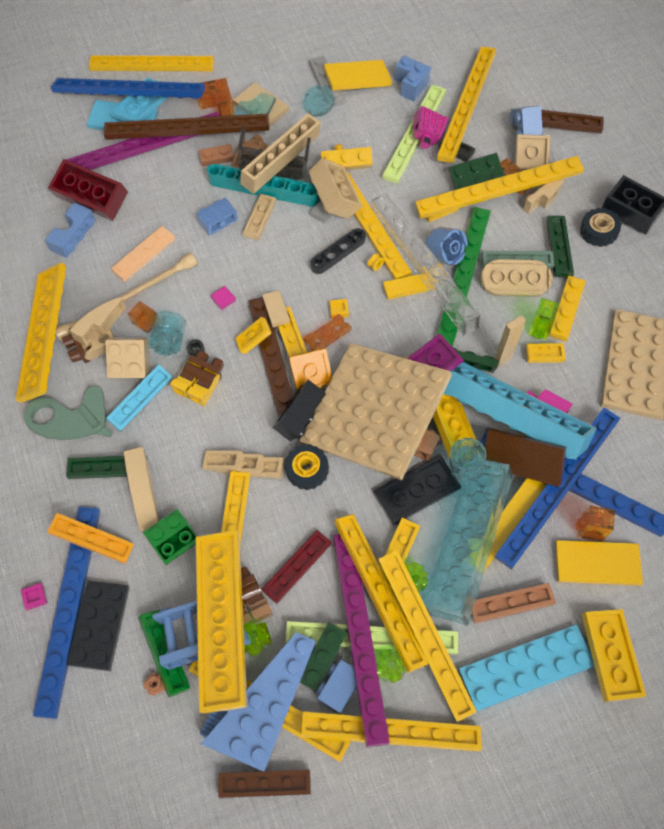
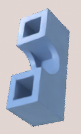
M73 203L65 214L67 222L71 227L66 230L54 228L45 239L50 251L65 258H68L75 250V247L96 221L91 209L77 203Z

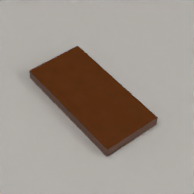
M489 428L487 430L483 466L559 487L562 482L567 447Z

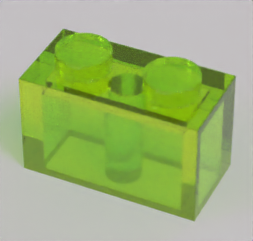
M541 298L528 335L546 340L560 303Z

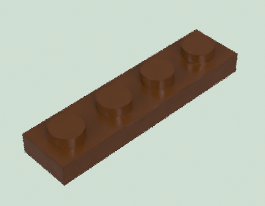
M541 110L542 127L602 133L603 116Z
M310 770L219 773L218 798L311 795Z

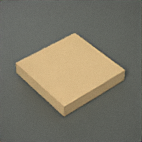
M517 134L514 169L528 170L549 164L551 135Z

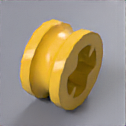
M376 253L369 259L367 265L372 267L373 271H377L382 267L385 259Z

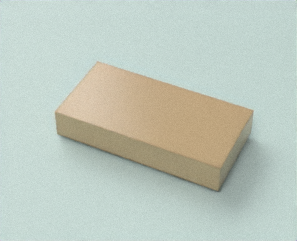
M280 290L262 294L272 328L290 323Z

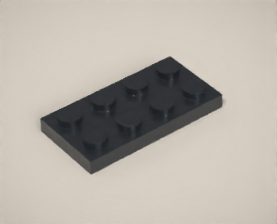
M87 580L67 661L68 666L111 672L130 589L128 585Z

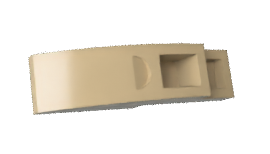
M565 178L543 184L534 194H529L524 201L523 210L529 214L539 205L545 209L560 192Z

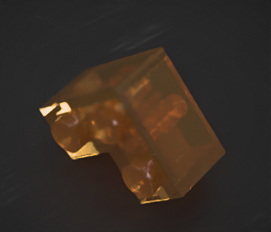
M226 78L201 82L205 83L206 90L202 97L198 98L200 110L216 107L220 116L235 115L233 100Z

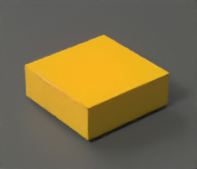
M347 299L329 300L331 319L349 317Z

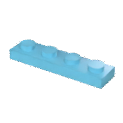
M158 365L114 409L106 420L121 432L173 377Z

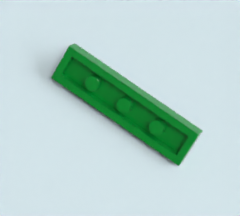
M160 609L141 614L138 620L166 694L170 698L187 692L190 689V685L182 666L167 670L160 665L159 656L165 655L168 647L164 624L161 625L153 619V614L160 613Z

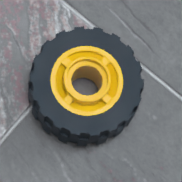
M311 444L297 446L289 452L285 459V471L288 480L292 482L293 486H297L298 489H315L326 481L329 474L328 460L324 452L317 446H312ZM305 465H311V468L308 470L302 469Z

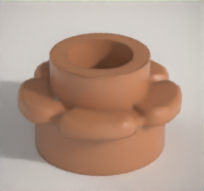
M156 673L148 675V679L144 681V689L150 695L161 693L164 690L160 675Z

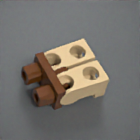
M111 328L104 336L97 333L87 346L74 340L71 332L62 337V340L67 349L76 345L75 349L68 351V355L73 363L80 360L88 363L90 360L106 353L105 340L114 338Z

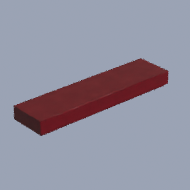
M316 530L261 589L262 592L277 605L327 551L332 542Z

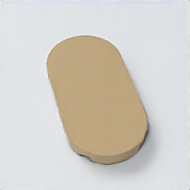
M493 260L483 268L480 275L482 287L485 291L495 296H540L549 289L553 280L550 268L538 260Z

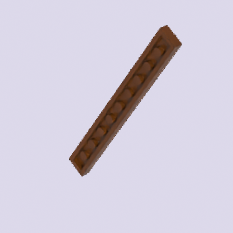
M268 114L104 122L105 140L269 131Z

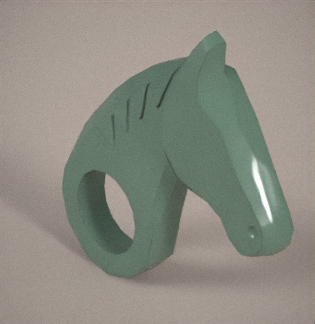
M98 386L86 389L82 405L74 411L67 409L52 398L41 397L32 401L26 407L23 417L26 426L32 432L47 439L72 440L94 434L111 437L113 432L105 427L106 410L103 390ZM47 407L54 409V416L50 422L43 425L34 423V416L38 410Z

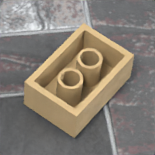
M322 158L309 170L311 181L315 185L317 194L321 198L323 208L327 213L349 219L363 207L344 166Z

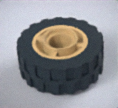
M606 208L590 210L584 216L581 224L580 233L582 238L587 243L598 247L613 244L621 230L622 222L620 217L617 216V213Z

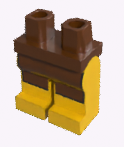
M199 350L195 357L190 355L177 379H173L170 385L174 393L187 399L189 398L191 401L205 407L222 378L221 371L224 363L218 358H214L211 364L207 363L209 359L208 354Z

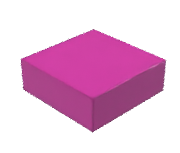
M225 286L210 295L211 299L221 310L236 301L235 296Z
M42 583L21 589L25 610L28 611L48 604Z

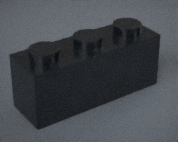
M308 379L299 386L272 428L290 442L296 438H301L306 431L304 429L305 425L313 420V413L326 393Z

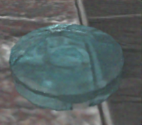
M321 85L310 88L303 99L305 110L314 117L327 114L335 102L332 90L327 86Z

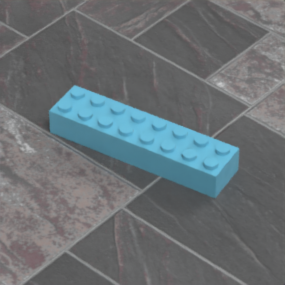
M462 362L451 371L452 377L444 392L445 395L457 398L460 403L469 404L474 407L477 412L486 413L493 420L507 424L510 429L525 433L529 438L567 447L565 457L569 459H577L588 449L597 430L596 427L465 362Z

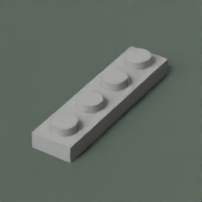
M320 56L309 59L310 67L328 107L343 105L344 98L340 90L332 91L323 69L324 64H328L325 57Z

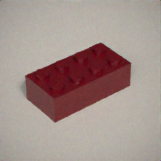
M65 159L62 160L48 186V189L56 197L91 209L93 213L111 221L114 220L128 194L127 189L122 183Z

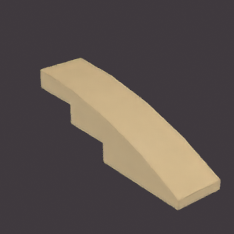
M144 446L123 451L131 497L140 531L147 530L160 521L152 487L153 480Z
M206 450L202 469L230 474V471L247 472L251 474V477L282 479L286 460L283 457L244 454L242 451Z

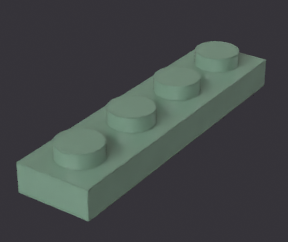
M482 251L483 268L489 262L497 259L538 260L545 263L550 270H553L555 266L553 251Z

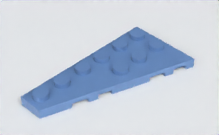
M296 632L246 690L247 707L229 710L201 744L264 772L316 641Z

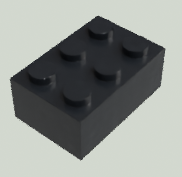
M623 175L607 195L602 208L617 213L622 222L646 235L664 211V196Z

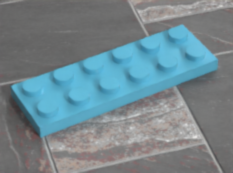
M574 625L461 667L458 671L476 711H480L595 666L578 626Z

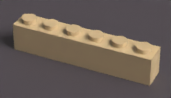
M307 113L241 170V185L254 194L319 137L321 122Z

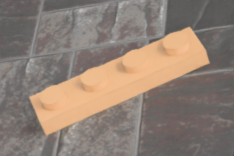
M161 226L111 268L112 272L125 282L175 240L174 235Z

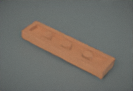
M545 583L469 601L468 607L474 624L553 606L556 604V600L550 584Z

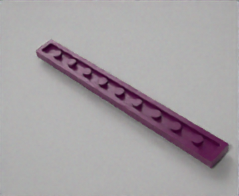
M217 111L201 117H214L220 115ZM198 135L132 138L66 160L92 170Z
M340 534L334 535L333 543L365 746L368 748L389 745L390 740L362 579Z

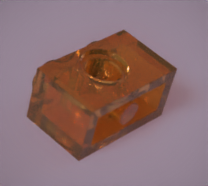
M590 505L576 521L578 538L603 542L614 530L615 510Z

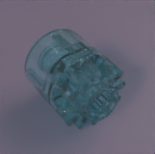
M158 312L154 317L153 331L148 343L150 348H155L154 351L163 356H169L172 353L177 354L181 349L186 320L181 315L173 312Z
M462 438L453 444L450 451L451 474L457 476L458 481L463 479L465 483H468L469 480L475 482L477 477L483 475L486 463V450L478 440Z

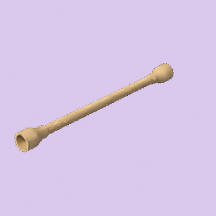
M191 252L186 254L178 263L174 264V267L172 266V268L125 293V295H121L120 298L125 302V300H129V298L141 293V291L143 292V290L145 291V289L161 282L172 274L193 268L198 265L195 256ZM77 320L76 322L56 327L55 334L60 342L63 341L62 337L70 334L69 328H72L78 322Z

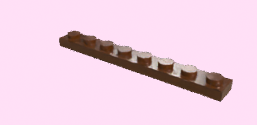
M260 297L248 300L253 322L263 317L266 319L271 330V334L261 341L259 345L279 418L293 395L274 327L272 328L263 298Z

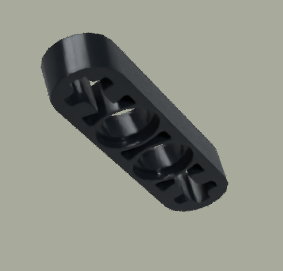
M360 228L353 229L313 257L310 262L311 271L315 274H322L362 246L366 239L365 231ZM342 244H348L350 247L347 249H342L340 246ZM329 253L336 254V257L331 259L328 258L327 255Z

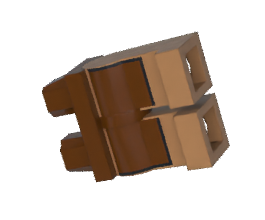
M246 566L241 568L244 629L253 625L245 607L246 603L255 623L273 615L254 574H251Z

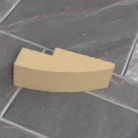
M118 297L87 313L70 329L74 340L87 346L97 333L104 336L125 311L126 308L123 300Z

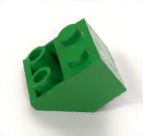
M178 509L143 532L165 565H168L195 546L196 537H198Z

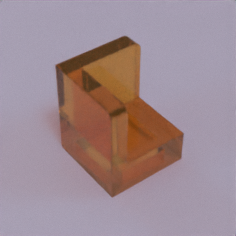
M141 301L128 313L131 323L146 333H149L160 322L157 312Z

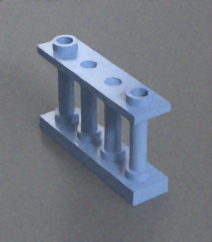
M197 600L175 608H164L159 611L160 613L153 614L155 621L161 625L164 624L168 647L166 654L159 656L160 665L170 670L198 661V642L192 615L197 613ZM184 617L189 644L187 648L179 650L176 647L172 621ZM244 630V645H247L251 641L249 634Z

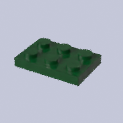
M497 152L448 168L455 190L505 176Z

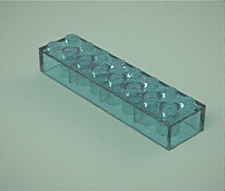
M476 458L470 459L424 600V605L430 616L468 626L513 474L510 465Z

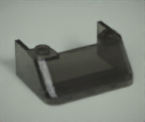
M244 126L241 129L238 146V167L241 170L264 151L245 147ZM307 137L305 157L296 156L274 176L291 178L297 181L305 178L311 138Z

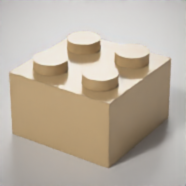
M109 338L105 340L107 378H146L150 374L148 338Z

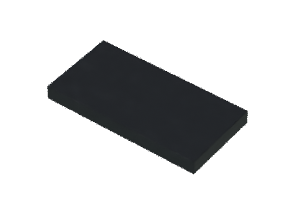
M439 455L405 473L402 480L396 478L373 490V494L394 526L402 518H409L460 490L462 486L442 456Z

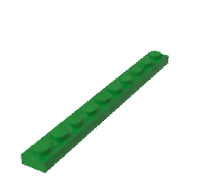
M474 207L466 234L467 247L464 248L465 256L457 264L437 335L440 333L452 347L491 210Z

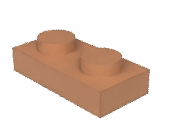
M231 144L199 150L202 167L231 162L234 159Z

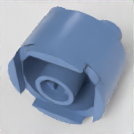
M440 226L426 238L425 245L432 261L456 265L465 256L464 248L467 247V238L461 230Z

